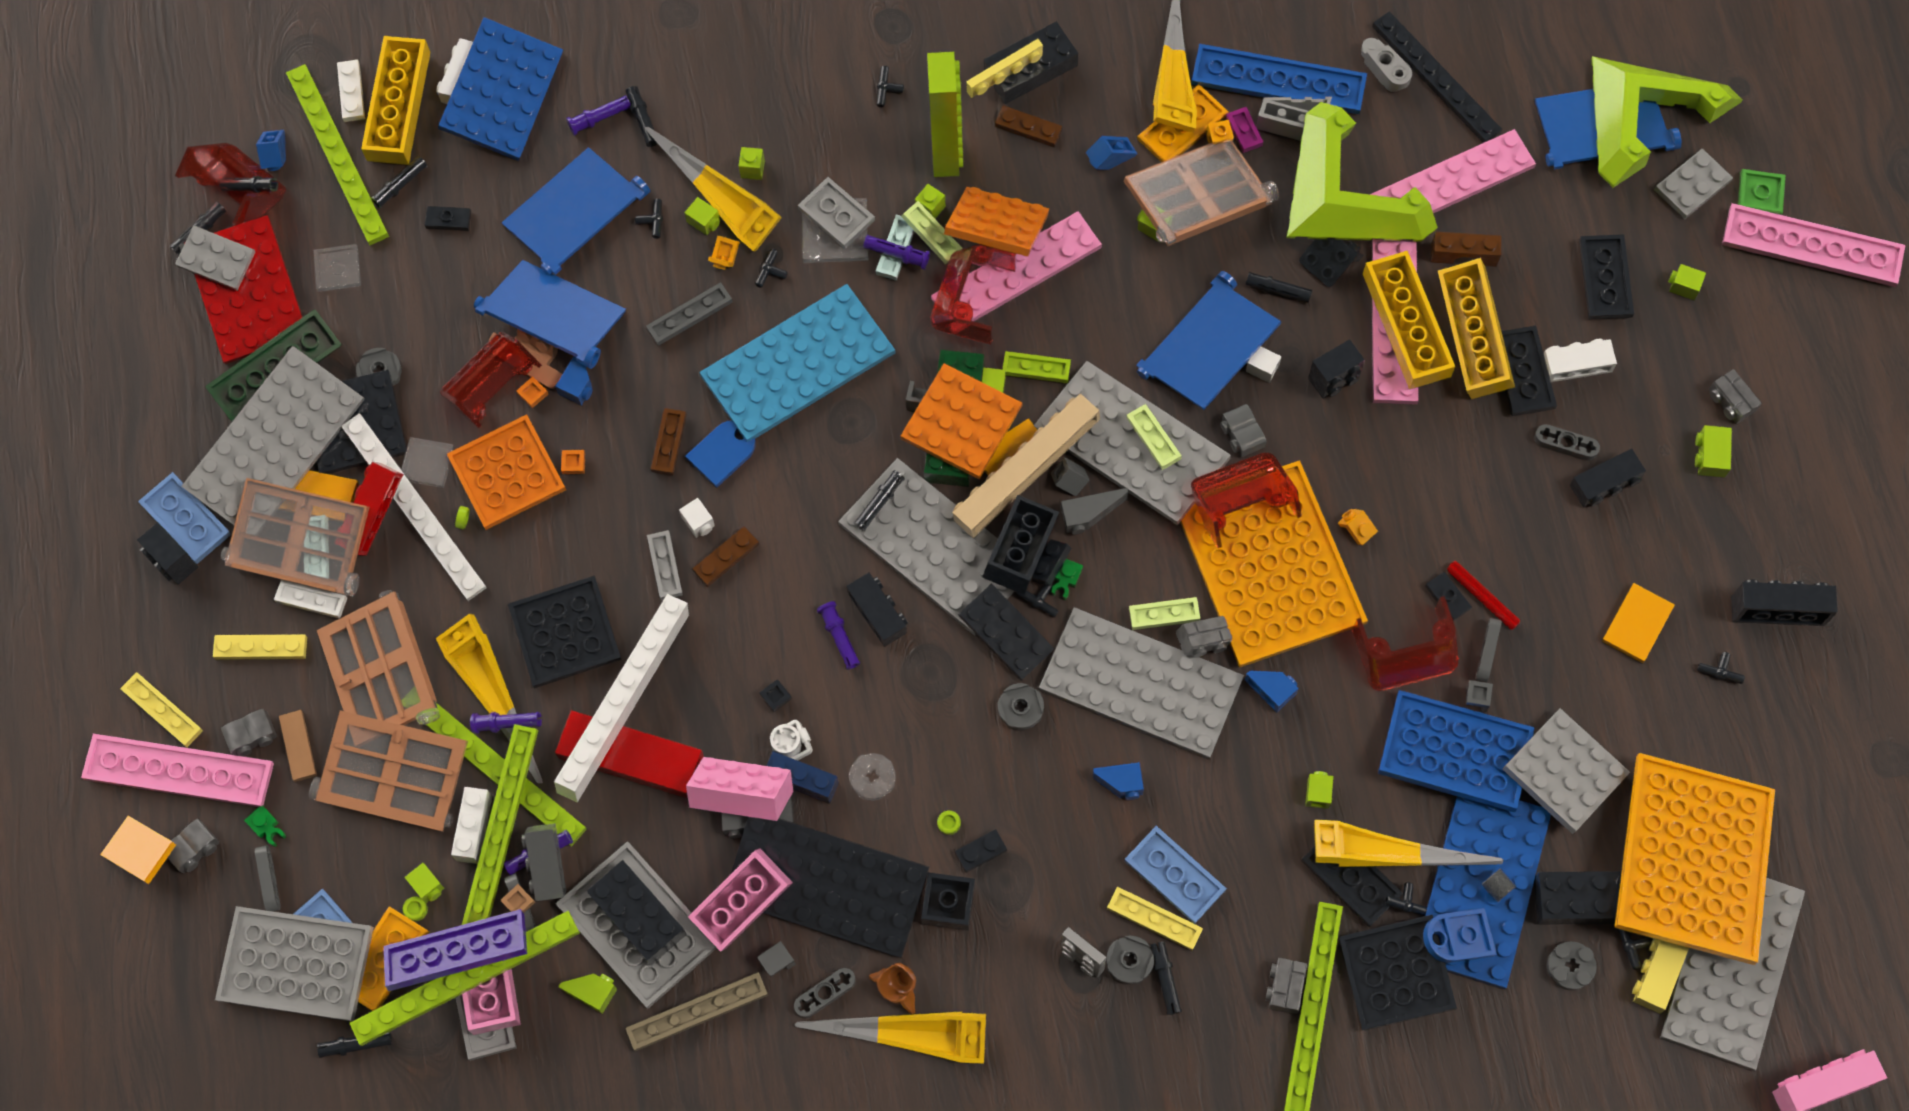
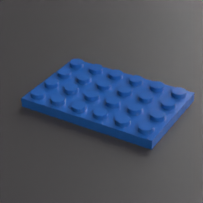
M483 17L438 129L519 161L562 56L563 49Z
M1399 690L1378 774L1516 812L1522 787L1502 768L1533 737L1534 727Z

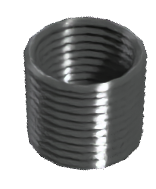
M1502 869L1497 870L1482 883V886L1496 902H1499L1516 887Z

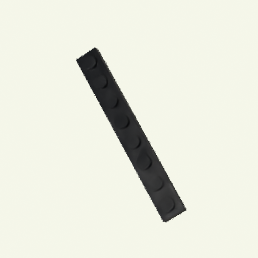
M1390 11L1373 22L1372 27L1482 143L1492 140L1501 133L1502 128Z

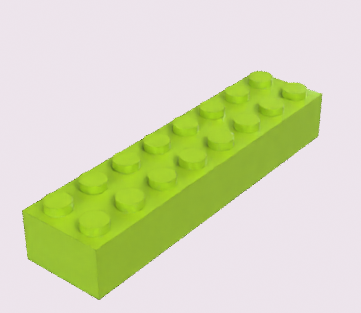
M954 52L927 53L934 177L959 176V168H963L959 60H955Z

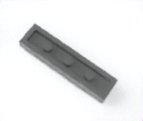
M720 282L646 325V328L659 346L733 303Z

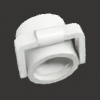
M797 720L779 725L771 733L770 742L774 752L798 761L813 751L810 744L811 739L806 728H803L802 724ZM802 741L807 750L800 753Z

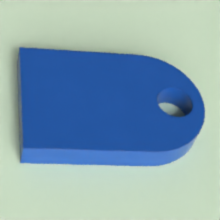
M732 420L717 426L685 456L716 488L747 461L755 450V438L749 442L745 439L738 440L735 438L738 428Z
M1485 908L1440 914L1429 920L1424 928V944L1428 952L1441 962L1452 963L1493 957L1497 954ZM1433 934H1437L1440 937V945L1434 943Z

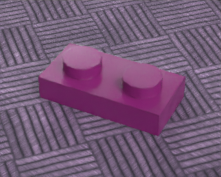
M1247 107L1227 113L1226 119L1229 120L1233 134L1243 153L1263 146V140Z

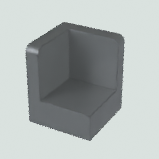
M910 381L906 397V409L914 412L928 391L915 388V381Z
M1065 457L1051 472L1055 485L1074 496H1077L1090 481L1083 467Z
M1469 680L1465 688V692H1467L1466 705L1482 707L1481 712L1486 713L1491 703L1493 684Z
M781 941L757 957L760 964L771 977L785 967L789 970L796 965Z

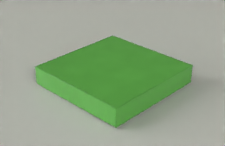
M1742 169L1740 172L1738 205L1782 215L1786 175Z

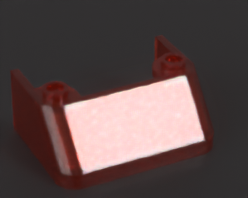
M229 143L187 147L175 174L177 178L193 176L203 186L217 185L219 188H226L219 186V182L223 177L253 178V176H260L262 178H274L267 171L261 169V166L239 148ZM277 180L272 181L278 182V189L275 192L224 191L240 204L232 223L236 226L265 216L283 198L286 192L285 186Z
M978 244L957 250L951 255L931 313V325L936 330L991 345L992 326L972 321L973 308L970 304L960 301L972 264L978 266L991 265L1015 272L1016 253Z
M502 331L488 341L442 387L440 394L465 418L479 428L481 424L478 421L486 415L485 404L515 374L526 375L532 370V365L540 368L542 365L517 339Z
M1271 453L1255 455L1197 477L1191 482L1192 494L1202 522L1217 548L1222 547L1219 531L1226 526V517L1224 515L1265 500L1273 508L1289 505L1297 518L1302 517L1298 490L1276 457Z
M1445 596L1439 598L1435 607L1439 621L1434 624L1432 629L1434 640L1391 651L1388 642L1381 637L1368 639L1361 618L1356 619L1352 632L1369 683L1373 689L1384 691L1455 671L1459 663L1456 628Z

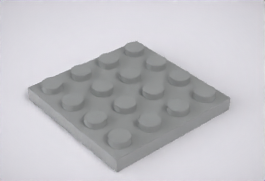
M1561 708L1502 768L1572 834L1580 828L1630 773Z

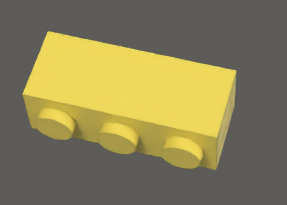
M1653 938L1649 947V951H1652L1649 960L1645 959L1641 968V972L1644 973L1641 981L1637 980L1632 994H1635L1633 1002L1659 1014L1666 1010L1689 948Z

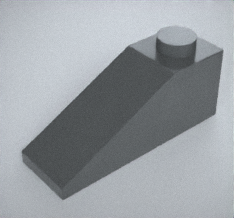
M1124 488L1061 501V512L1066 533L1076 535L1091 528L1127 500L1128 489Z

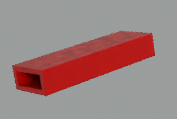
M570 711L555 751L558 759L568 760L592 720V716ZM623 726L597 771L688 798L686 785L704 755L700 749Z

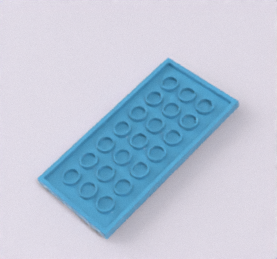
M848 284L699 373L743 438L749 442L895 354V349Z

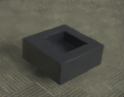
M778 679L759 692L773 712L792 699Z

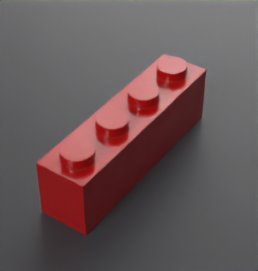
M372 462L366 468L364 481L355 492L356 498L354 503L369 507L358 555L368 554L404 475L378 462ZM346 513L347 518L337 532L350 535L355 515ZM337 537L335 544L347 549L349 539Z

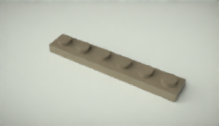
M758 972L626 1028L634 1051H638L768 996V993Z

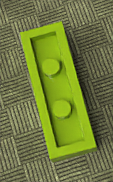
M1005 351L1002 370H1006V375L1068 383L1071 360Z

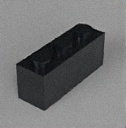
M1631 448L1575 476L1570 483V487L1583 508L1590 504L1595 506L1602 502L1604 497L1608 495L1613 497L1622 492L1624 487L1628 485L1633 487L1639 484L1646 470Z
M870 572L846 586L848 595L884 647L907 633L906 625L908 622L901 612L899 614L894 609L896 605L889 594L885 596L881 590L883 585L878 577L873 578Z

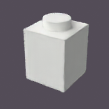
M1260 347L1247 361L1246 372L1270 383L1280 365L1281 356Z
M699 498L679 509L682 519L696 538L700 535H707L711 532L712 527L715 526L713 518Z

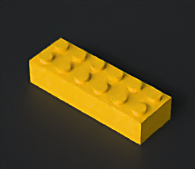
M383 37L361 147L367 161L409 165L430 58V50L425 39Z
M1408 250L1367 262L1363 276L1409 390L1450 378L1455 365Z
M1481 258L1439 270V279L1467 393L1471 399L1514 388L1515 385L1486 268Z

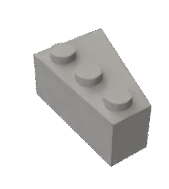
M1291 97L1264 98L1256 128L1301 141L1305 114L1320 102L1330 104L1332 97H1325V99H1312V97H1305V99H1291Z

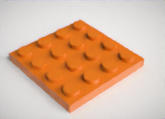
M966 187L945 226L944 235L1029 257L1048 217L1049 208L1043 207L1040 204L1023 202L1018 198L1004 197L999 193L985 192L976 187Z
M944 363L900 438L980 479L1020 411L1022 402Z
M527 414L447 453L485 530L566 491Z

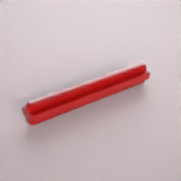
M1453 561L1448 566L1447 571L1509 629L1513 630L1519 625L1520 619L1457 561Z

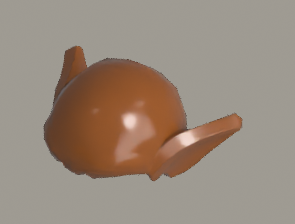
M895 963L888 968L869 975V978L877 983L879 992L886 1000L893 1004H901L911 1015L915 1013L914 989L916 987V976L908 966L902 963Z

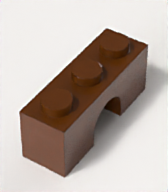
M1435 232L1432 240L1431 263L1453 264L1457 258L1469 257L1475 260L1481 258L1484 266L1497 267L1501 257V236Z

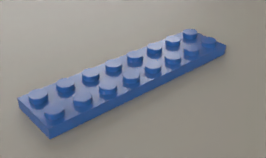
M1199 44L1191 85L1197 86L1199 84L1202 87L1264 98L1291 97V99H1305V97H1312V99H1325V97H1332L1331 105L1342 107L1348 113L1360 114L1367 73Z

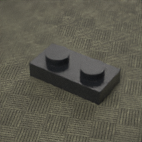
M1050 539L1031 579L1035 582L1051 586L1072 548L1067 543Z
M995 829L956 850L955 854L965 872L968 873L1007 852V848Z

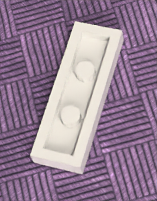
M358 60L338 62L342 119L344 122L365 119L360 63Z
M281 579L274 601L279 604L340 619L347 597L346 595Z

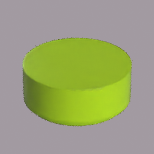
M459 507L455 522L456 528H466L470 513L468 507Z
M944 811L938 817V829L945 835L957 833L961 826L959 815L954 811Z
M411 897L403 905L404 915L412 921L422 920L428 911L427 904L420 897Z

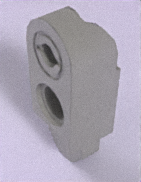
M1368 38L1363 42L1361 55L1365 59L1364 63L1387 90L1397 92L1410 84L1412 78L1411 68L1389 45L1385 46L1379 39Z

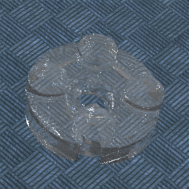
M870 753L860 755L850 769L849 779L853 790L859 797L874 801L881 799L893 790L896 782V773L892 762L885 756ZM875 771L879 779L869 782V778L866 777L867 774Z

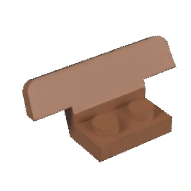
M517 329V336L511 342L493 332L486 345L490 353L526 375L534 377L539 383L549 389L556 388L555 386L562 373L549 365L556 357L558 348Z

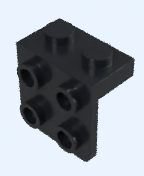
M1335 238L1315 239L1299 258V262L1326 286L1332 287L1353 261L1359 262L1364 255L1359 251L1361 249L1360 246L1352 240L1348 242L1347 240Z

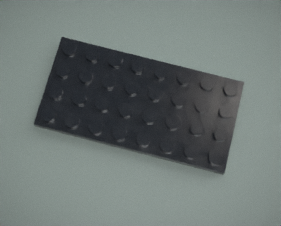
M748 817L731 874L755 850L761 849L793 882L763 913L902 958L930 866L781 818L774 821Z

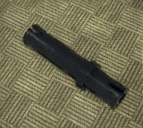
M638 86L628 87L625 93L630 101V110L637 119L646 146H656L658 143L645 129V127H650L654 130L647 113V104L643 101Z
M417 156L414 161L390 182H385L384 187L372 196L371 200L377 207L381 208L393 196L396 197L406 184L426 168L427 163L420 156Z
M253 176V178L223 177L219 182V186L226 187L221 188L222 191H252L254 193H261V191H277L278 182H272L277 181L276 178H262L260 176Z
M216 201L208 211L198 216L199 219L193 225L204 230L211 229L216 220L227 211ZM193 225L170 245L176 254L180 255L181 249L179 245L186 242Z
M1249 271L1245 285L1262 289L1265 293L1269 291L1309 303L1312 289L1272 279L1273 276H1261Z
M893 470L886 482L877 488L878 492L856 521L853 522L855 526L859 525L857 528L865 532L886 502L894 497V492L902 481L905 480L903 475L900 477L901 473Z
M1163 941L1158 942V945L1154 943L1150 946L1156 964L1154 970L1158 972L1167 1015H1174L1172 1005L1176 1014L1181 1013L1182 1009L1171 971L1173 965L1172 962H1169L1166 943Z
M391 1032L363 1046L359 1045L356 1036L350 1038L342 1036L338 1040L317 1043V1048H319L317 1049L319 1058L338 1054L345 1056L348 1052L386 1045L390 1046L392 1045V1040H390L392 1039Z

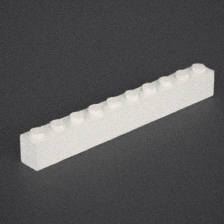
M669 594L666 595L555 779L554 783L558 794L575 802L579 801L689 616L688 603Z

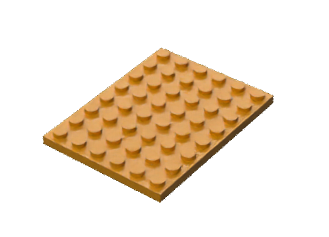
M1300 460L1203 493L1180 521L1218 617L1224 616L1226 619L1227 628L1232 635V641L1229 644L1239 668L1367 624V617Z
M1639 753L1636 756L1615 928L1751 965L1758 963L1775 789Z

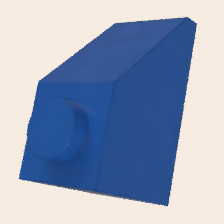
M285 131L263 132L256 143L261 169L268 168L269 171L278 170L283 167L286 161Z
M1101 136L1085 152L1090 159V164L1095 169L1109 170L1138 154L1127 137Z
M573 356L555 387L560 396L582 406L584 401L590 398L593 389L587 368L584 364L576 361V357Z
M1249 671L1245 677V681L1276 713L1297 695L1299 689L1297 682L1291 676H1286L1283 672Z
M1140 762L1093 768V779L1119 798L1125 797L1126 800H1135L1139 798V795H1143L1144 787Z

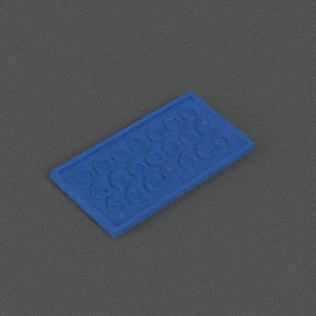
M1456 796L1443 849L1498 857L1504 860L1503 864L1438 865L1425 916L1433 915L1434 918L1444 913L1485 908L1497 953L1493 957L1445 963L1447 972L1504 990L1507 988L1551 814L1544 807L1519 800L1516 812ZM1502 869L1516 887L1499 902H1496L1482 886V883L1497 870Z

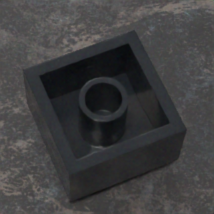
M1349 339L1313 360L1308 379L1322 399L1327 396L1333 397L1344 386H1352L1358 382L1365 359Z
M159 522L137 539L142 545L139 550L169 582L173 579L179 585L199 568L189 554Z
M928 872L921 917L922 924L969 931L975 879Z

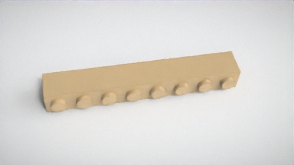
M1079 394L1076 398H1071L1060 413H1055L1044 428L1040 427L1028 443L1024 442L1018 448V452L1013 457L1006 458L998 471L990 473L984 484L980 487H975L971 491L970 497L955 506L952 512L954 521L974 538L1010 505L1017 495L1025 491L1100 420V410L1082 394Z

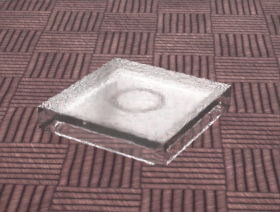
M357 244L313 250L316 289L318 292L361 286Z
M410 437L401 471L409 482L444 488L451 463L447 453L453 451L455 447L453 444Z

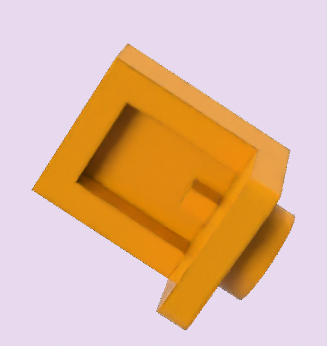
M1229 120L1208 124L1206 134L1208 144L1233 141L1234 136Z
M717 236L712 257H709L708 261L714 263L713 267L723 270L726 267H733L740 242Z
M1350 509L1342 515V519L1338 522L1340 527L1348 530L1358 545H1364L1378 532L1364 510Z

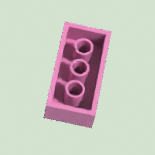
M703 757L686 785L689 808L774 821L778 820L793 793L791 770L707 757Z
M761 849L755 850L688 918L721 952L742 934L793 882Z
M512 969L462 994L468 1031L473 1035L521 1025Z
M1863 1049L1843 1059L1834 1060L1821 1068L1819 1066L1806 1071V1073L1799 1075L1801 1079H1799L1798 1075L1785 1079L1777 1084L1779 1088L1772 1093L1781 1111H1808L1887 1079V1076L1875 1051L1866 1053Z

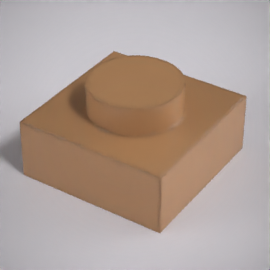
M519 884L501 899V902L511 912L521 909L524 913L535 903Z

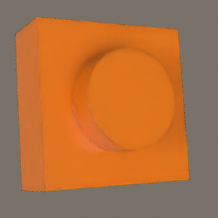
M531 377L516 390L517 394L531 408L535 407L548 395V391L534 377Z
M562 450V474H585L584 450Z

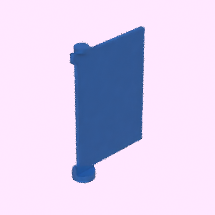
M1593 89L1535 98V104L1550 148L1549 153L1546 154V164L1548 167L1553 166L1554 169L1563 168V164L1598 159L1594 109L1595 93ZM1644 100L1639 102L1636 137L1649 150L1664 147L1666 151L1680 149L1682 143L1680 131L1678 128L1666 129L1656 101Z
M588 147L502 222V225L541 259L542 264L540 266L547 275H550L552 272L556 275L562 270L560 265L636 199L640 201L651 191L639 176H635L628 182Z
M524 260L516 266L489 297L486 296L484 299L479 296L474 302L476 313L482 316L486 313L575 356L576 361L590 369L597 364L601 354V350L596 346L626 312L625 308L552 273L547 275L541 268Z
M1221 271L1211 282L1212 288L1146 361L1141 359L1136 365L1138 368L1137 373L1145 380L1149 376L1157 378L1203 410L1281 324L1280 320L1233 291L1237 286V282L1225 271Z

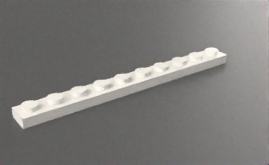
M360 413L341 426L369 465L372 462L382 463L404 474ZM403 475L393 497L466 599L468 601L485 590L486 586L412 484Z

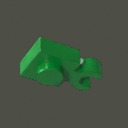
M1066 559L1054 579L1059 583L1052 587V596H1055L1057 590H1063V600H1066L1069 596L1068 586L1075 588L1083 570V565Z
M263 805L244 820L261 839L266 835L268 843L273 847L277 846L273 841L275 835L279 834L284 839L286 838L285 833L281 829L274 828L279 822Z

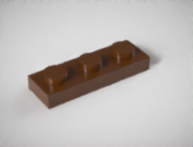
M1004 105L995 121V127L1054 148L1062 132L1061 125Z
M664 408L651 472L674 475L687 416L686 411Z
M743 526L692 568L693 572L709 587L759 545V541Z

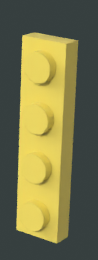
M1037 39L966 81L969 96L973 98L976 95H982L989 87L1002 83L1009 75L1017 74L1026 65L1037 62L1043 56L1042 43Z
M215 635L213 658L306 659L307 636Z
M137 672L120 688L186 747L203 732L197 724Z
M1119 887L1116 888L1107 907V910L1193 951L1203 928Z

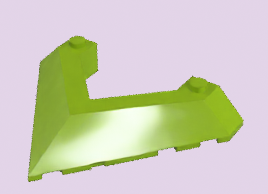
M1592 56L1595 125L1597 130L1596 142L1599 158L1598 173L1614 188L1646 166L1651 151L1636 137L1639 102L1648 100L1656 101V104L1687 105V108L1696 109L1711 123L1740 104L1743 99L1728 85Z
M1320 102L1307 112L1304 117V130L1301 137L1300 156L1297 164L1293 190L1294 196L1291 203L1290 222L1286 238H1335L1338 240H1371L1373 238L1383 239V241L1413 239V241L1421 242L1438 228L1430 202L1416 187L1400 199L1340 191L1341 141L1350 134L1356 122L1342 107Z

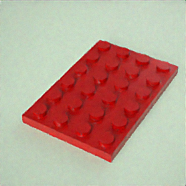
M268 215L214 233L255 250L253 259L238 291L194 274L224 364L246 358L303 317Z

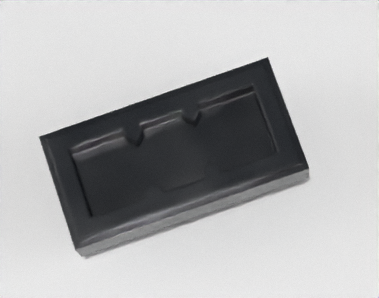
M427 206L425 227L426 229L469 231L471 210L470 208Z
M1445 572L1425 585L1452 621H1455L1472 609L1470 603Z

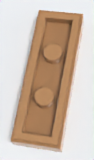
M298 710L279 716L293 781L297 782L317 776L303 711Z

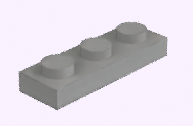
M669 530L647 535L660 599L664 600L667 594L673 597L682 596L683 593Z

